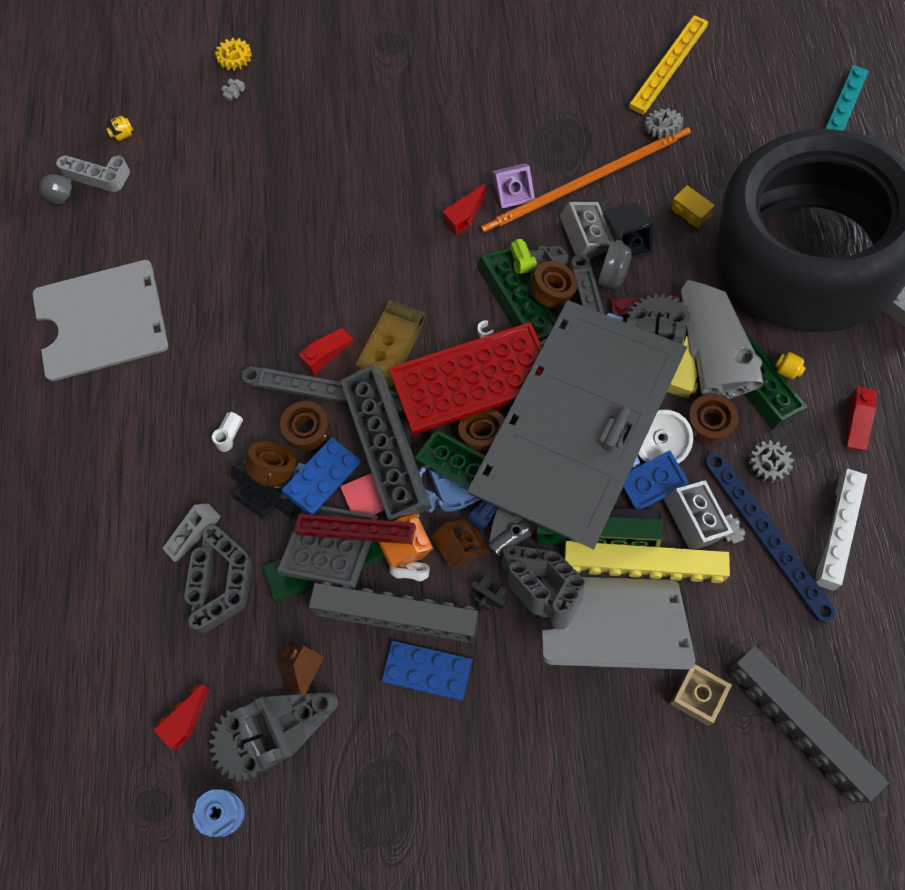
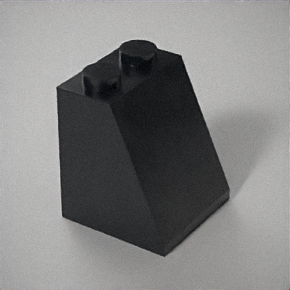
M637 202L603 211L614 240H620L623 244L629 246L632 252L631 259L653 253V222Z

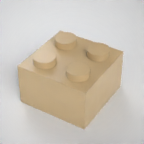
M695 665L694 668L686 670L670 704L709 726L714 723L732 685Z

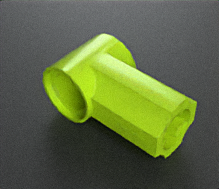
M517 239L510 245L515 260V272L517 274L534 273L537 268L536 258L530 255L526 243L522 239Z

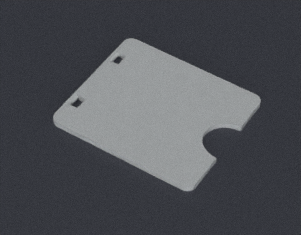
M148 260L45 285L33 291L36 319L38 321H52L58 326L56 340L50 346L41 349L45 376L50 381H57L162 353L168 349V340L153 267ZM150 278L151 286H145L144 280ZM159 325L161 332L155 333L154 326Z
M542 577L541 582L549 590L550 597L555 600L559 592L545 577ZM582 577L585 580L582 600L568 627L564 629L542 630L543 660L550 665L692 669L695 666L696 660L680 587L674 580ZM676 598L677 603H670V599ZM679 642H685L686 648L679 647Z

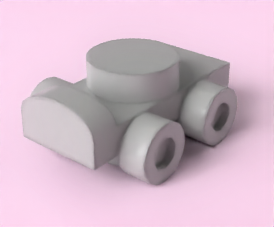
M229 79L228 85L230 86L224 85L222 87L223 97L228 101L238 98L239 91L243 92L245 89L244 82L238 79L235 81Z
M732 514L725 516L733 534L725 537L724 540L726 542L731 541L732 544L743 541V536L746 534L744 529L739 527V519L737 517L733 518Z

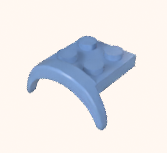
M428 469L440 498L438 504L441 510L446 512L456 511L481 501V499L468 494L467 490Z

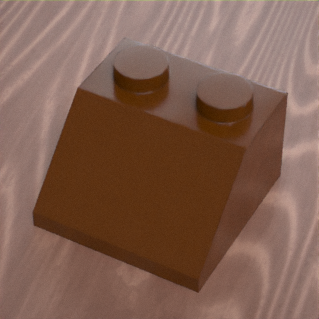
M466 519L445 523L431 536L451 570L463 567L490 551L477 528Z
M289 642L282 649V657L279 660L286 689L305 696L324 657L303 645Z

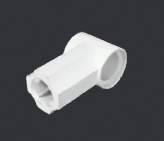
M227 412L219 429L214 431L212 435L214 444L221 452H227L233 447V439L243 422L242 417L235 413Z

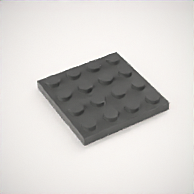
M321 506L314 514L379 520L377 515ZM293 531L277 572L279 575L319 583L325 581L339 587L347 585L355 589L372 541L296 535Z

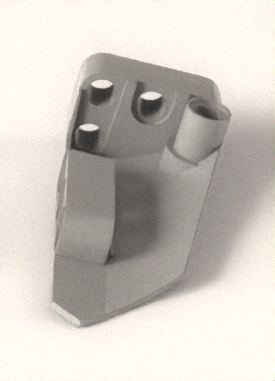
M688 280L682 287L681 293L682 300L685 302L684 306H688V311H690V322H687L691 354L697 363L702 395L718 394L731 399L761 388L763 386L760 369L762 360L756 355L727 293L714 287Z

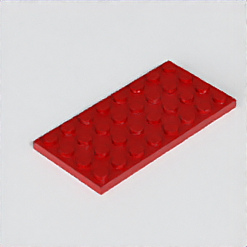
M531 322L390 367L389 371L412 434L414 435L514 402L542 350ZM538 367L534 375L540 377L544 369Z

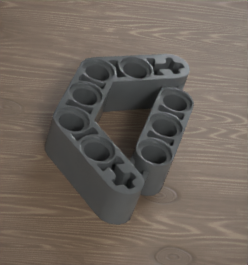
M209 525L204 528L202 548H196L191 553L184 594L185 601L192 606L188 621L189 626L199 633L208 632L243 610L248 599L252 559L239 545L215 525ZM213 534L220 539L218 542L211 537ZM227 545H231V549L228 552H223ZM215 550L229 562L226 590L224 594L207 604L213 568V552ZM206 555L203 562H198L201 556ZM242 557H245V562L243 564L238 565V560ZM203 574L202 580L195 582L196 577ZM242 576V582L235 584V579ZM200 594L199 599L196 602H192L194 595ZM240 596L239 602L232 604V599ZM222 607L221 613L214 615L215 609Z
M514 545L504 547L501 567L508 572V586L530 612L535 615L546 614L550 618L551 625L555 628L564 629L568 627L582 600L585 580L556 551ZM536 576L545 577L559 592L555 600L550 597L549 590Z

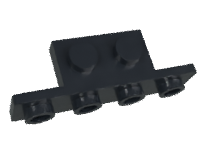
M236 463L232 465L231 478L242 485L233 493V499L261 518L268 515L274 508H277L288 517L293 515L295 503L279 493L273 487L263 486L254 482L247 475L244 467Z

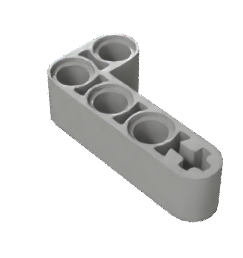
M61 156L56 162L63 176H70L74 181L111 192L119 191L130 174V169L121 156L112 157L106 167L69 156Z

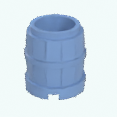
M216 789L204 793L196 801L193 813L195 827L200 833L210 837H225L235 832L241 826L245 817V807L236 794L227 790ZM215 807L217 809L221 808L222 812L219 819L213 818Z

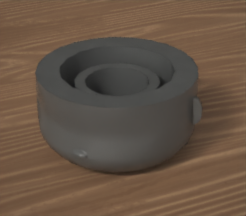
M616 240L610 243L597 284L602 288L617 289L626 278L632 252L629 246L623 244L622 241Z

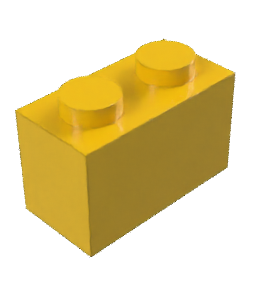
M687 185L674 197L671 209L677 215L686 219L689 224L699 228L711 216L715 205Z

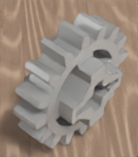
M661 108L659 112L654 110V114L649 113V117H646L645 129L648 130V134L652 133L653 137L658 135L659 138L664 136L668 138V135L674 136L675 133H680V129L683 126V117H681V113L676 114V110L671 112L670 108L667 110Z
M769 440L766 445L763 441L759 446L756 445L753 449L754 451L750 454L752 459H750L749 464L754 465L751 471L758 472L756 477L763 476L764 482L767 478L770 479L771 483L775 479L780 482L793 469L791 464L794 462V459L789 458L792 453L785 451L786 446L779 447L780 442L773 445L772 440ZM765 451V454L759 457V455ZM782 466L783 469L777 472L778 468Z

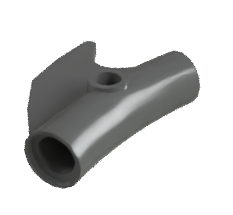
M498 509L487 545L500 558L503 555L504 547L509 545L515 546L524 539L536 534L537 524L517 515L513 517ZM513 528H516L518 530L517 534L513 533Z

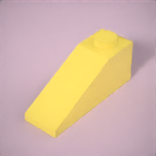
M686 336L684 345L687 346V350L667 392L689 399L691 393L695 394L698 383L695 382L697 378L695 360L691 354L689 337Z

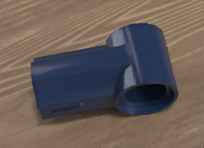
M482 501L466 520L481 532L499 508L486 501Z

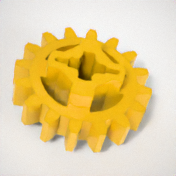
M234 38L231 41L226 39L225 44L221 42V47L216 48L217 52L215 54L218 64H221L222 68L226 66L227 70L233 68V71H235L236 67L242 69V65L247 66L246 61H251L250 57L252 54L249 44H246L245 40L241 42L240 38L237 41Z

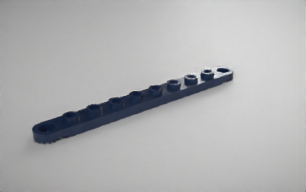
M719 453L710 454L706 459L705 467L805 606L811 611L815 619L821 623H827L834 619L836 610L833 604L724 456ZM711 460H719L720 467L712 466ZM820 607H825L829 610L828 617L821 616L819 613Z

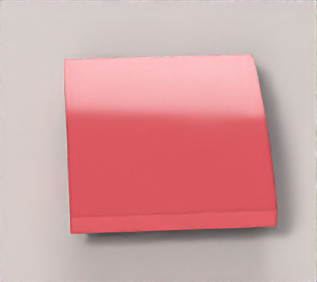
M372 473L340 486L350 511L375 515L385 510Z

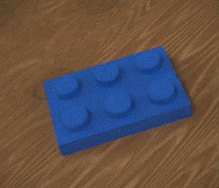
M669 450L631 470L623 489L635 509H645L664 499L676 488L690 485Z

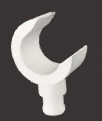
M482 321L478 324V335L480 338L494 334V330L487 333L481 331L482 328L488 326V321Z

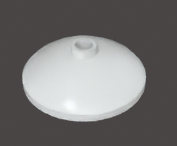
M658 410L638 453L645 462H648L670 450L676 461L680 463L687 457L693 445V432L690 424L682 415L675 411ZM659 434H664V439L659 440Z

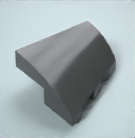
M539 246L538 250H529L530 255L536 258L537 267L546 261L559 262L568 267V254L561 246Z

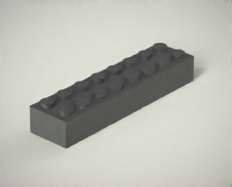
M373 364L340 380L388 520L395 521L401 517L418 515L431 509V503L383 371Z
M322 581L321 584L314 583L309 605L314 615L319 617L473 644L478 625V611H475V608L470 606L457 608L454 607V604L442 602V605L434 604V601L429 599L416 601L411 596L402 595L399 598L393 597V594L389 592L376 594L373 593V590L361 588V591L353 590L347 585L335 587L332 583Z
M756 646L745 652L727 669L730 672V677L736 683L742 684L746 689V694L751 699H756L762 705L761 709L770 717L772 716L778 722L777 726L793 738V743L810 755V761L827 773V779L833 784H837L843 790L842 794L850 802H871L889 784Z

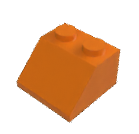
M417 514L395 520L398 522L415 523L416 530L412 545L379 542L390 568L422 560L433 549Z

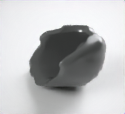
M57 174L45 175L39 181L38 192L46 201L64 204L70 196L72 179L70 176Z

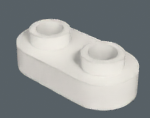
M410 562L391 567L389 572L395 578L423 581L429 577L430 567L425 563Z

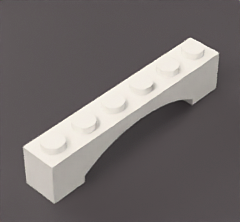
M846 469L839 476L835 493L837 497L834 518L826 548L815 577V581L820 587L834 591L842 586L867 474Z

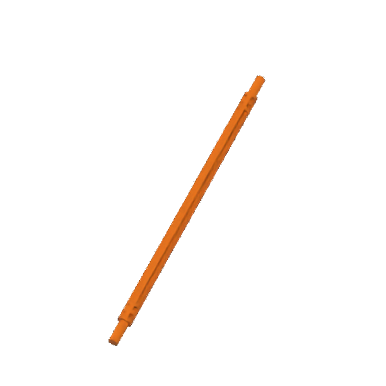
M690 128L682 129L680 133H675L674 136L668 135V138L664 136L511 211L495 217V220L481 226V231L484 233L497 226L501 227L568 193L677 142V139L690 134Z

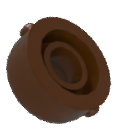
M546 261L539 264L534 273L529 277L530 291L535 300L543 306L550 308L565 306L567 300L570 301L578 289L577 278L572 270L564 264L555 261Z
M706 394L697 398L687 415V421L692 428L693 437L702 443L712 445L727 440L732 435L739 420L735 405L728 398L718 394ZM710 415L715 417L720 425H708L704 420V416Z
M300 401L292 404L283 412L280 420V429L290 446L300 451H311L323 445L327 440L330 423L324 409L320 405L311 401ZM303 423H314L312 430L307 433L297 431Z
M494 409L462 418L458 425L460 442L486 456L505 418ZM483 433H488V434H489V435H487V436H482V437L478 436V435L483 434Z
M259 441L249 447L247 458L243 463L247 475L254 482L267 487H278L286 484L291 478L296 458L288 448L281 444Z

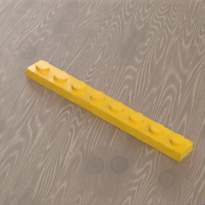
M695 15L692 17L631 101L630 109L642 115L646 113L707 28L708 21Z

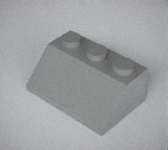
M569 202L560 214L575 255L584 254L589 259L608 251L611 241H615L598 202Z
M706 480L676 488L664 498L689 549L698 550L733 534Z

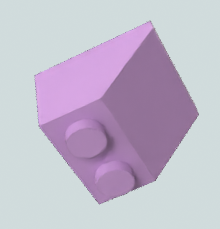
M524 163L492 171L494 187L501 208L527 203L535 199L529 165Z

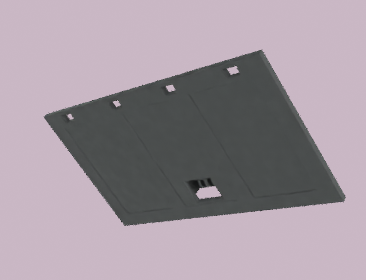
M567 300L467 493L594 550L687 350V346ZM562 321L568 323L565 330L559 328ZM538 367L544 369L540 377L534 375ZM513 415L518 417L515 426L509 424ZM610 417L614 418L604 442L601 441V435ZM625 424L631 425L632 427L622 448H617L616 443ZM486 466L492 468L488 477L482 475Z

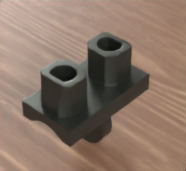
M485 575L478 582L474 581L471 585V591L477 594L473 601L479 604L477 610L481 612L483 608L491 611L493 608L491 604L502 610L505 606L508 590L499 585L495 593H492L488 590L492 580Z

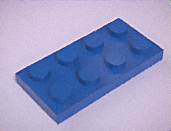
M331 438L282 489L281 493L304 512L314 515L361 464V460L334 438Z
M392 641L382 682L463 701L472 659Z

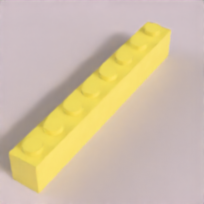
M566 541L564 559L578 573L589 571V574L598 575L601 572H606L611 576L629 574L630 577L649 575L652 579H660L663 576L670 577L671 580L690 578L694 582L707 579L711 580L712 583H723L730 576L729 552L597 543L593 550L578 542Z

